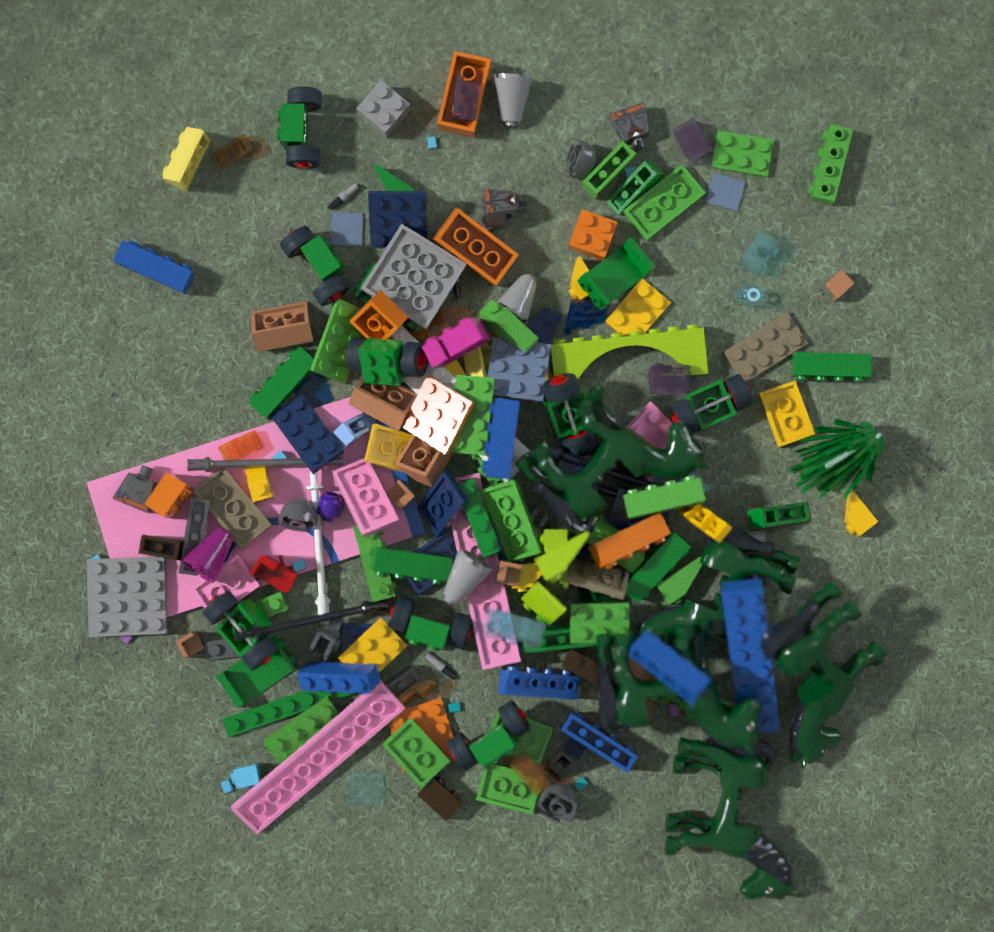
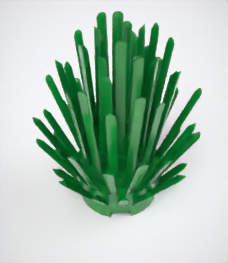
M834 418L835 421L833 423L835 425L844 427L815 426V429H820L815 430L814 432L836 434L803 438L801 442L829 440L794 451L795 453L809 450L799 455V457L809 455L800 459L803 462L789 469V472H792V474L799 472V479L801 481L795 484L796 487L809 482L802 487L801 493H805L815 486L817 491H824L819 497L821 499L845 480L838 488L841 491L859 468L861 469L847 489L843 499L847 498L852 488L855 490L859 486L865 473V480L869 479L871 482L877 459L881 456V452L885 450V443L881 433H877L871 427L873 426L871 423L861 422L860 424H855Z

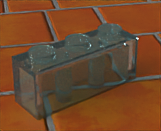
M489 608L483 633H487L486 637L497 640L498 637L505 638L507 643L516 645L517 642L525 644V648L536 650V647L540 648L546 623Z

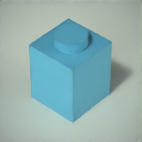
M259 763L233 769L231 780L233 785L236 784V789L257 785L262 780Z

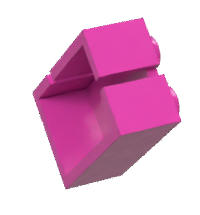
M466 317L459 321L460 325L453 328L451 326L442 331L443 335L439 337L433 336L426 340L427 344L422 346L432 367L446 366L492 340L482 319Z

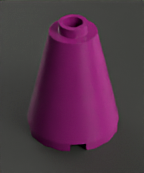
M222 528V530L216 529L182 560L183 564L191 571L200 574V577L204 580L214 583L234 540L231 537L233 534L226 528Z

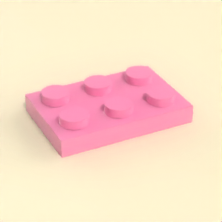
M237 554L223 564L214 583L202 579L190 589L205 609L213 597L225 591H231L240 601L261 585L255 576L249 574L250 569L240 555Z

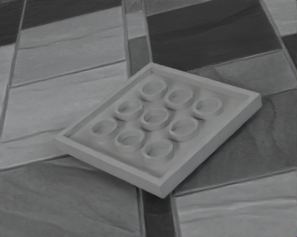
M401 224L361 287V290L372 297L382 290L408 316V319L427 330L467 264Z
M166 558L87 559L89 637L168 634Z

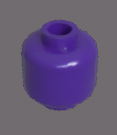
M325 492L324 495L319 497L317 514L322 516V520L328 522L339 518L342 513L343 499L337 493Z

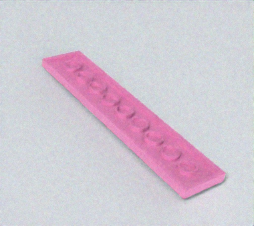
M480 473L455 478L458 484L473 478L475 479L488 514V509L481 493L483 487ZM463 508L451 524L457 553L462 548L473 553V556L476 558L480 557L482 559ZM498 555L484 560L493 570L467 596L482 670L521 662L504 584L495 583L499 563Z
M380 680V683L371 693L362 694L257 785L231 806V810L256 834H259L405 709L404 704Z

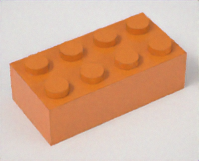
M454 51L437 121L438 130L475 138L491 70V59Z
M459 208L453 210L432 239L495 286H497L519 255Z

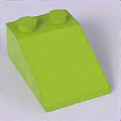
M567 529L543 530V534H540V545L543 546L545 554L567 542ZM567 566L565 571L560 573L562 577L559 578L563 588H568Z
M588 531L535 559L546 581L550 579L551 582H554L562 577L560 573L565 571L589 536Z
M536 582L521 598L523 600L521 605L529 612L533 610L537 614L535 618L542 625L545 623L550 625L566 611V608L539 582Z

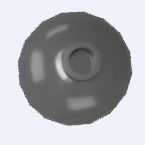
M576 139V144H571L568 150L566 161L569 160L568 171L564 170L568 177L583 179L598 166L599 160L591 144Z
M296 498V500L289 501L283 506L279 514L278 523L279 525H282V523L286 524V529L307 532L308 528H312V531L317 528L318 514L316 508L307 502V499Z
M554 783L542 791L538 807L541 809L540 813L548 820L559 822L566 819L565 822L574 818L578 807V800L571 787L562 783Z

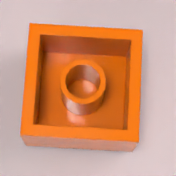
M582 209L568 249L603 261L618 222Z
M380 290L349 322L366 338L388 339L404 323L408 316Z
M166 472L145 502V505L162 517L172 519L173 516L176 517L182 509L180 506L184 500L188 501L193 492L191 490L193 486L175 474Z

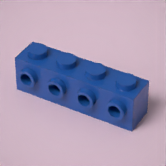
M122 240L113 259L116 264L180 293L187 294L196 275L191 271L192 267L181 263V265L175 264L174 259L166 255L162 258L157 255L158 252L148 247L144 250L135 241L129 240V242Z
M496 398L495 402H491L490 414H493L492 422H488L487 433H490V440L486 441L484 453H488L487 461L483 460L482 472H485V477L510 479L520 401Z
M646 631L631 647L629 656L691 705L707 690L710 683L707 675L697 670L687 659L679 656L672 647L661 642L655 634Z
M307 662L297 672L300 689L309 690L310 692H357L369 694L380 683L377 664Z
M507 666V670L500 669L498 693L577 700L579 676L572 675L571 671H561V674H555V670L543 669V673H540L535 668H525V671H519V667Z
M576 711L575 714L570 712L560 729L628 773L638 757L634 753L636 749L627 743L624 746L618 743L619 738L610 733L606 735L601 732L602 727L592 722V724L584 721L586 717Z

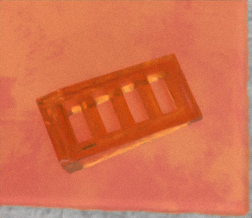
M244 133L215 151L213 155L221 170L252 155L255 151ZM241 143H244L246 147L244 151L240 146ZM237 146L240 153L236 154L233 147ZM229 149H230L232 155L234 156V157L231 158V159H230V157H229V155H228V153H227V150H229ZM222 153L227 159L225 163L223 162L220 154Z

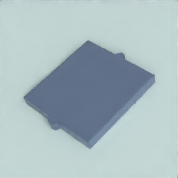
M714 173L711 184L708 186L709 191L705 203L738 211L740 200L743 198L742 193L745 181Z
M346 211V213H332L331 246H345L346 248L349 246H362L363 213H349V211Z

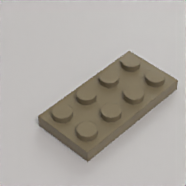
M786 312L728 348L723 354L735 373L740 374L745 382H748L808 343L789 313Z
M219 468L193 490L199 498L210 499L209 511L223 528H226L233 534L231 537L242 550L272 526L271 522L226 468Z

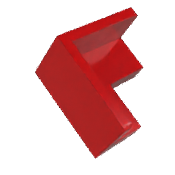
M267 554L260 555L249 573L252 576H258L285 594H288L299 577V574Z

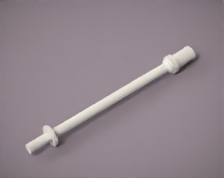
M310 472L311 486H307L306 489L311 490L312 505L317 511L319 489H322L323 485L318 486V472L315 474ZM318 514L314 538L319 594L315 604H317L319 615L329 612L331 600L326 595L321 516Z

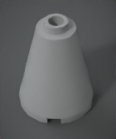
M510 73L494 74L501 120L505 122V126H517V123H520L532 76L525 75V77H521L520 74Z
M529 274L521 275L496 302L507 308L525 326L528 322L537 287L535 278Z
M460 548L443 592L446 596L445 600L453 605L455 603L460 604L491 573L492 567L480 557L476 558L473 556V553Z

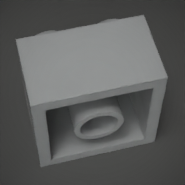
M381 80L356 108L358 115L386 138L411 111L410 104Z

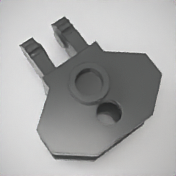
M341 618L332 619L328 626L323 625L321 629L317 628L312 637L313 642L310 646V654H313L317 647L325 650L322 660L326 662L332 651H337L341 643L339 640V629H341L342 625Z

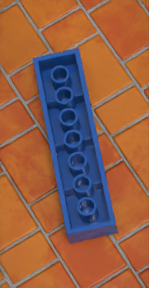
M762 579L722 582V599L737 706L747 696L755 698L760 705L758 716L760 733L780 732L772 659L766 657L760 648L761 639L768 630Z

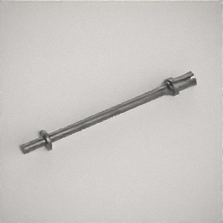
M205 457V459H187L188 471L205 470V472H210L213 468L306 466L301 458L212 460L210 457ZM343 457L336 458L328 465H343Z

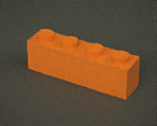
M658 513L588 548L598 568L605 566L608 569L617 564V559L627 560L634 556L632 552L638 550L641 553L650 548L648 544L654 542L657 545L665 541V536L671 533L661 513Z

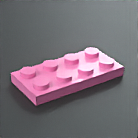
M365 458L332 471V475L363 538L399 523V519L371 463L364 462Z

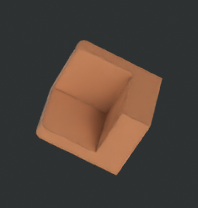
M841 269L825 284V287L834 295L832 299L835 301L854 282Z
M398 480L386 494L402 510L415 496Z
M500 561L497 566L495 583L517 587L523 565Z
M196 631L176 641L184 658H189L205 649Z

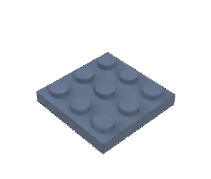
M493 337L488 377L496 379L494 396L543 402L545 393L543 384L547 379L551 344L536 342L525 352L502 338Z

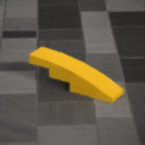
M701 504L674 510L718 543L732 529L728 523L718 518Z

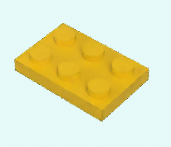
M641 279L607 318L605 323L617 333H622V336L630 335V331L641 330V334H645L671 302L645 280Z
M796 381L758 394L778 447L815 434Z
M373 424L364 462L404 473L394 464L412 434Z
M380 617L338 658L342 663L377 664L378 672H380L407 644Z

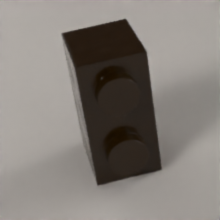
M142 534L138 554L180 560L183 541Z
M569 649L561 666L594 684H597L599 680L598 675L595 673V667L599 663Z
M440 776L437 778L433 777L418 792L417 796L447 821L462 804L460 800L462 796L454 789L450 791L446 787L447 783Z

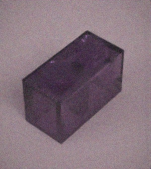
M694 118L677 126L672 132L690 165L709 156L713 148L710 139L705 138L702 133V125L700 122H696Z
M658 363L652 365L648 372L650 394L688 395L692 387L690 365H683L681 363L674 365Z

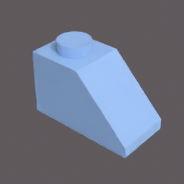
M363 412L343 422L332 435L342 449L371 432L372 425L378 423L373 417Z

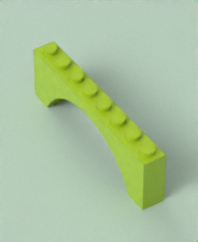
M698 324L687 325V329H679V326L668 327V331L660 332V328L649 329V333L641 334V330L630 331V335L622 336V333H612L609 338H603V335H594L591 340H584V337L573 338V342H565V339L554 340L550 350L553 377L572 373L579 380L581 374L590 363L602 354L619 347L634 345L652 347L666 353L689 376L708 374L704 328L698 327Z

